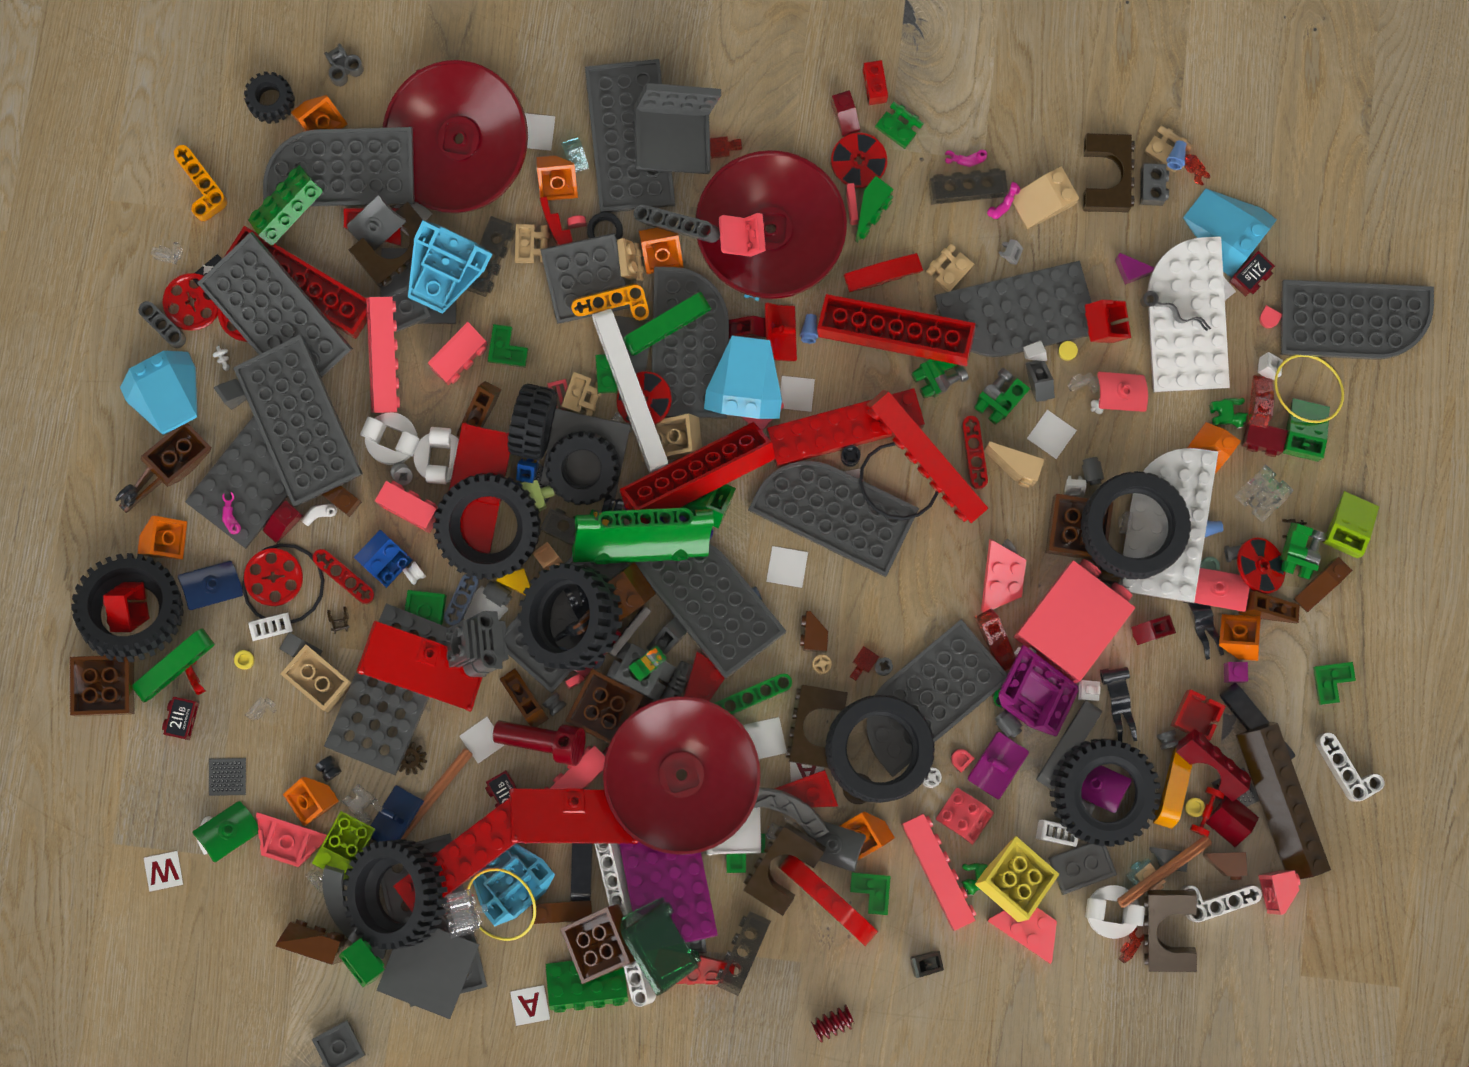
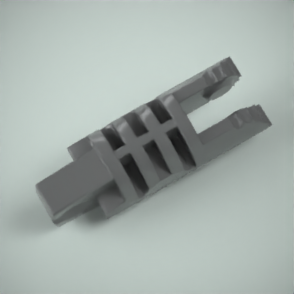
M680 661L661 699L681 696L684 687H686V682L690 678L693 668L691 664Z

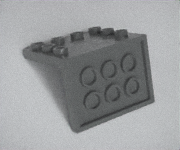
M646 83L634 105L635 169L709 174L711 172L709 115L721 97V89Z

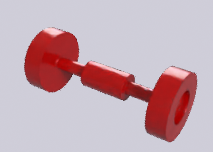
M1207 786L1205 793L1212 797L1209 804L1205 806L1200 826L1192 824L1190 830L1208 837L1210 831L1203 827L1206 820L1210 818L1214 808L1212 805L1215 797L1223 800L1225 795L1221 791Z

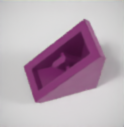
M1119 253L1115 259L1125 285L1149 276L1154 270V267L1122 253Z

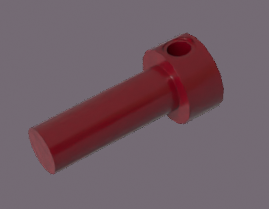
M498 720L493 730V741L498 744L551 753L556 763L577 766L584 753L586 735L583 728L562 724L557 731Z

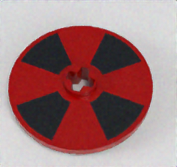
M866 133L846 135L837 142L832 151V170L843 184L854 183L855 188H866L875 176L881 179L887 167L886 150L882 143L872 135ZM858 156H860V158L864 160L861 164H858L857 161H854L857 159Z
M648 371L636 373L643 395L648 398L646 403L654 425H656L666 417L672 403L670 387L656 373ZM618 391V412L623 420L631 425Z
M1257 537L1245 541L1238 551L1237 564L1240 575L1244 582L1254 591L1269 594L1277 591L1284 582L1285 572L1281 571L1283 560H1280L1281 553L1275 545L1266 539Z

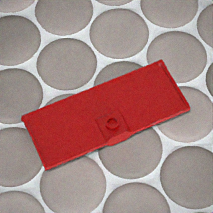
M466 422L462 423L449 490L461 480L480 473L502 474L506 477L510 452L508 451L509 433L473 426ZM489 496L477 498L470 502L462 513L460 520L461 533L465 541L479 552H491L501 499Z
M374 621L356 671L358 674L390 683L469 712L473 709L483 678L468 676L464 672L463 666L449 667L447 646L378 621Z
M582 788L510 789L511 843L638 844V841L630 836L614 817L604 790Z

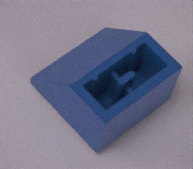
M379 530L354 556L386 588L413 561L382 530Z

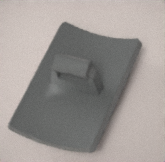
M377 196L347 224V228L358 241L364 238L375 251L406 222V219L393 211L382 196Z
M824 821L829 829V833L814 839L826 847L819 861L854 872L861 848L866 840V835Z

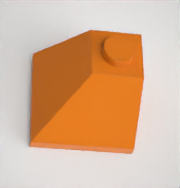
M327 95L306 100L291 112L304 131L342 129L348 125Z
M555 155L536 157L540 198L547 196L548 201L578 198L575 164Z
M661 228L639 231L646 274L654 273V267L684 268L678 233Z
M1205 422L1187 448L1217 451L1216 474L1241 441L1227 430Z
M152 516L139 535L137 555L142 554L149 557L182 560L187 521Z
M1222 614L1219 646L1239 660L1258 661L1261 616Z
M307 777L299 779L283 794L303 826L308 825L339 802L329 785Z
M865 811L840 825V827L866 835V840L861 848L858 860L895 838L884 820Z

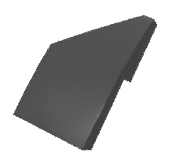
M1150 847L1151 853L1155 854L1161 867L1181 853V851ZM1188 862L1176 871L1187 872Z

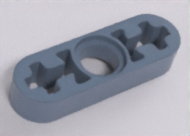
M465 574L461 578L444 614V619L449 625L453 626L463 620L479 587V579H476V576H472L475 584L470 585L468 591L471 592L470 595L461 589L463 587L466 590L468 584L465 581L466 579L470 580L471 577ZM461 594L467 597V602L464 605L457 603V597ZM453 605L460 609H463L462 612L458 610L456 613L458 620H453V622H450L451 618L449 617V615L454 614L456 611V609L453 608Z

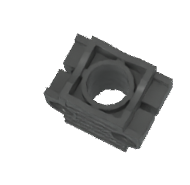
M482 611L446 629L445 640L447 642L449 667L463 666L464 672L470 677H486L489 672L503 668L502 662L509 659L508 648L505 643L506 624L505 621H498L497 611Z
M626 642L616 656L623 660L622 663L614 660L606 676L654 701L660 700L666 686L659 683V680L669 683L676 667L665 660L651 673L648 679L644 681L634 680L630 676L629 666L648 651L633 643Z

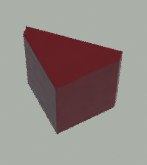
M1225 796L1205 823L1235 848L1252 833L1259 817L1238 799L1232 802Z

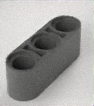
M145 301L140 304L139 314L172 347L181 348L186 342L185 335L153 303ZM148 308H153L152 314L145 315ZM162 321H166V326L162 329H159V323ZM179 334V339L176 342H172V336Z

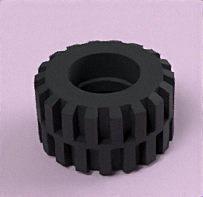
M268 71L264 72V75L256 74L257 78L254 79L252 77L250 79L251 83H247L245 86L247 90H244V96L246 97L244 100L250 112L259 121L264 122L265 120L268 124H271L272 121L279 123L278 119L281 118L285 120V115L291 114L290 108H294L293 101H295L289 83L280 74L277 76L275 72H272L271 75ZM268 90L279 92V98L274 104H260V98L264 92Z

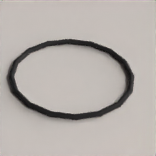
M895 443L880 445L867 455L860 468L859 484L864 499L873 510L887 518L907 520L919 517L932 507L939 494L937 491H935L928 506L916 514L904 517L887 514L878 509L867 497L863 485L864 468L867 462L876 452L882 448L895 446Z
M279 543L263 549L278 547L296 548L307 554L313 561L311 552L298 545ZM318 568L321 579L319 597L312 609L300 618L290 620L291 624L302 621L315 611L323 597L325 579L321 569ZM243 575L242 590L246 604L257 617L261 619L266 618L259 614L249 602Z

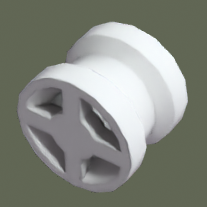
M415 561L409 568L402 570L413 585L420 578L426 577Z
M932 767L927 778L922 783L928 788L936 787L942 779L940 771Z

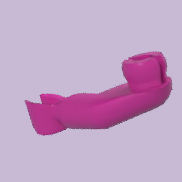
M981 149L969 156H958L948 150L945 155L951 156L952 159L946 158L945 162L951 164L954 161L957 164L972 167L984 162L987 152Z
M1012 181L1010 192L1005 196L1003 202L997 208L990 207L987 215L993 219H998L1006 213L1015 199L1014 195H1018L1020 192L1019 185Z
M231 492L232 499L230 501L225 500V495L223 494L222 499L225 501V507L223 506L222 521L231 534H238L241 526L232 515L233 507H231L234 494Z

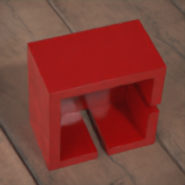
M1102 299L1085 305L1090 342L1116 343L1131 338L1129 321L1111 326L1112 322L1128 318L1126 301Z
M122 582L103 595V604L106 609L107 624L109 625L110 632H132L150 619L147 602L127 601L146 599L143 582Z
M1191 689L1187 690L1170 726L1187 734L1196 729L1210 741L1217 727L1216 724L1210 725V723L1220 721L1226 706L1212 699L1205 700L1206 696Z

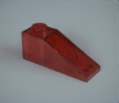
M1253 376L1248 416L1249 425L1267 428L1271 421L1275 401L1272 379Z
M991 608L975 616V620L992 656L1006 671L1012 667L1016 656L999 616Z

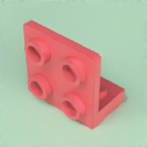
M956 788L936 817V820L973 845L994 812L985 804L961 789Z

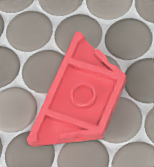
M989 539L981 605L983 613L1021 598L1023 592L1026 559L1000 545L993 539Z
M259 812L256 813L261 855L283 863L300 867L323 844L327 834Z
M1036 908L1029 920L1017 922L1005 910H1002L1000 913L988 918L987 921L1049 964L1052 963L1057 921L1048 914Z

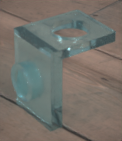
M579 138L561 143L566 159L575 164V173L589 168Z
M1145 858L1142 862L1136 861L1130 867L1131 871L1126 874L1134 886L1139 883L1134 876L1151 862L1149 858Z

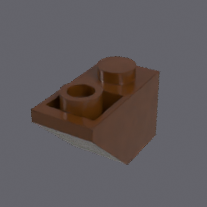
M806 611V615H802L801 627H805L804 635L801 634L800 646H804L803 651L827 652L828 630L811 611Z

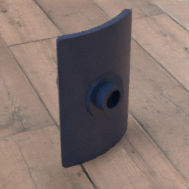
M232 561L179 574L177 577L189 610H195L243 596L241 583Z
M397 785L394 786L370 825L375 828L371 839L376 842L401 840L424 800Z

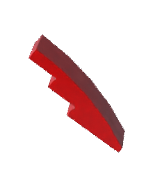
M547 196L541 197L540 203L545 220L556 244L561 245L573 242L570 229L562 231L559 214L550 213Z
M915 253L845 273L844 278L850 293L921 273L923 268L918 254Z

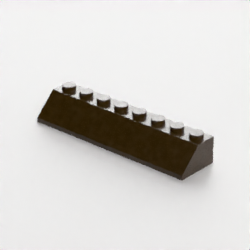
M1269 722L1237 734L1238 744L1284 870H1295V874H1298L1300 879L1315 877L1331 871L1278 723Z

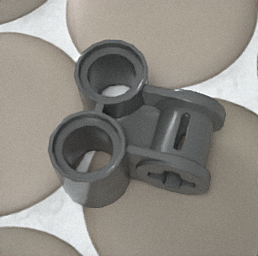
M339 43L338 47L330 52H325L324 55L332 66L329 69V77L335 86L341 87L347 83L348 74L358 77L363 73L364 66L357 55L348 56ZM353 63L359 64L355 69L350 68ZM336 73H343L342 77L334 78Z

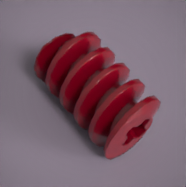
M846 1004L844 1005V1011L837 1008V1015L833 1011H829L830 1018L825 1014H822V1021L818 1017L815 1018V1024L812 1023V1026L821 1043L823 1042V1035L830 1039V1032L838 1036V1029L842 1033H845V1026L850 1030L852 1029L854 1021Z

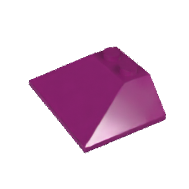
M1022 645L998 695L1001 706L1027 726L1052 736H1058L1079 692V686L1028 647Z

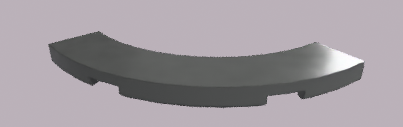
M759 787L754 808L765 807L789 815L813 839L829 833V829L821 817L801 799L781 790Z
M326 865L323 870L322 887L327 909L339 930L347 939L354 943L358 939H362L363 935H356L355 930L357 927L351 928L349 924L353 920L352 917L346 918L345 912L349 911L348 907H343V901H346L345 896H342L345 871ZM371 946L373 955L384 959L387 949H378V947Z

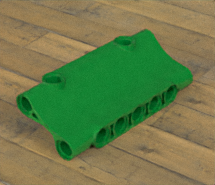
M688 508L605 511L599 515L597 520H595L594 514L576 515V535L572 546L573 563L594 562L595 564L667 560L682 561L688 559V557H707L709 555L710 534L714 524L713 510H694L693 513ZM679 516L686 517L688 522L680 521ZM660 517L667 518L668 523L661 522ZM640 518L648 519L649 524L642 523ZM606 519L611 525L605 526L601 520ZM621 519H627L630 524L624 525Z

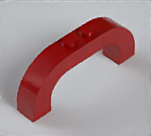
M788 855L778 866L779 869L809 894L865 947L878 933L863 916L800 859L793 855Z

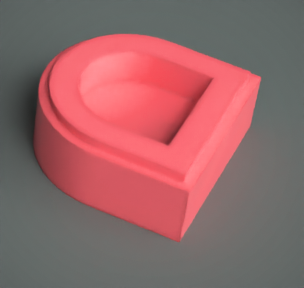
M582 215L569 217L567 219L568 229L587 226L586 218Z
M1266 305L1259 320L1263 327L1270 329L1279 323L1282 314Z
M577 674L565 681V685L568 689H572L583 682L585 677Z
M958 749L951 755V763L960 773L975 759L964 749Z

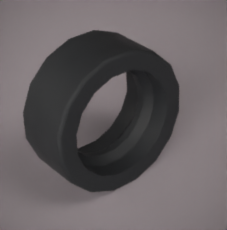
M601 212L590 219L587 225L588 238L595 237L594 228L599 222L610 221L616 228V241L622 239L623 227L620 219L614 214Z

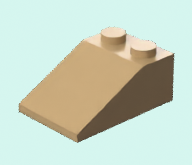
M1061 166L1022 188L1018 195H1014L1015 199L1012 204L1028 230L1075 206L1080 198Z
M684 414L663 419L655 425L667 460L680 459L702 448L700 421L697 416Z
M989 441L984 452L1014 481L1019 482V486L1025 488L1033 487L1038 481L1044 459Z
M306 644L281 672L285 679L327 713L345 695L352 683Z

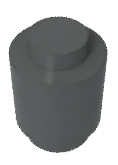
M1098 457L1084 459L1082 469L1086 483H1090V486L1101 484V480H1104L1101 461H1098Z
M490 581L483 591L486 598L499 607L507 606L512 599L510 595L512 591L498 582Z
M1006 709L995 718L996 725L1008 738L1010 736L1015 738L1022 732L1020 728L1023 725Z

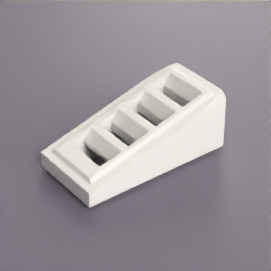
M289 613L248 622L253 641L293 631ZM281 618H283L285 629L281 628ZM273 620H275L277 631H274ZM265 622H267L269 633H266ZM257 624H259V627H260V631H261V634H260V635L258 634V630H257V626H256Z
M1039 820L1036 839L1077 847L1078 838L1074 837L1075 835L1071 834L1070 841H1067V827H1063L1060 823ZM1053 827H1056V829H1055V834H1054V838H1053V837H1052ZM1061 829H1064L1062 839H1060Z

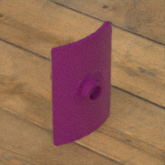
M996 732L967 780L999 800L1028 756L1029 751L1001 732Z
M1100 765L1086 776L1082 785L1081 797L1103 809L1116 813L1132 780Z

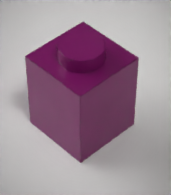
M1248 662L1224 663V683L1248 682Z

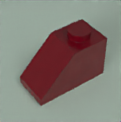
M850 90L832 95L831 105L842 137L860 132L856 107Z
M753 315L730 319L729 339H731L732 335L766 339L765 318Z
M285 500L272 514L263 532L278 544L299 522L303 515Z
M1170 615L1131 627L1133 638L1136 640L1137 645L1176 633Z

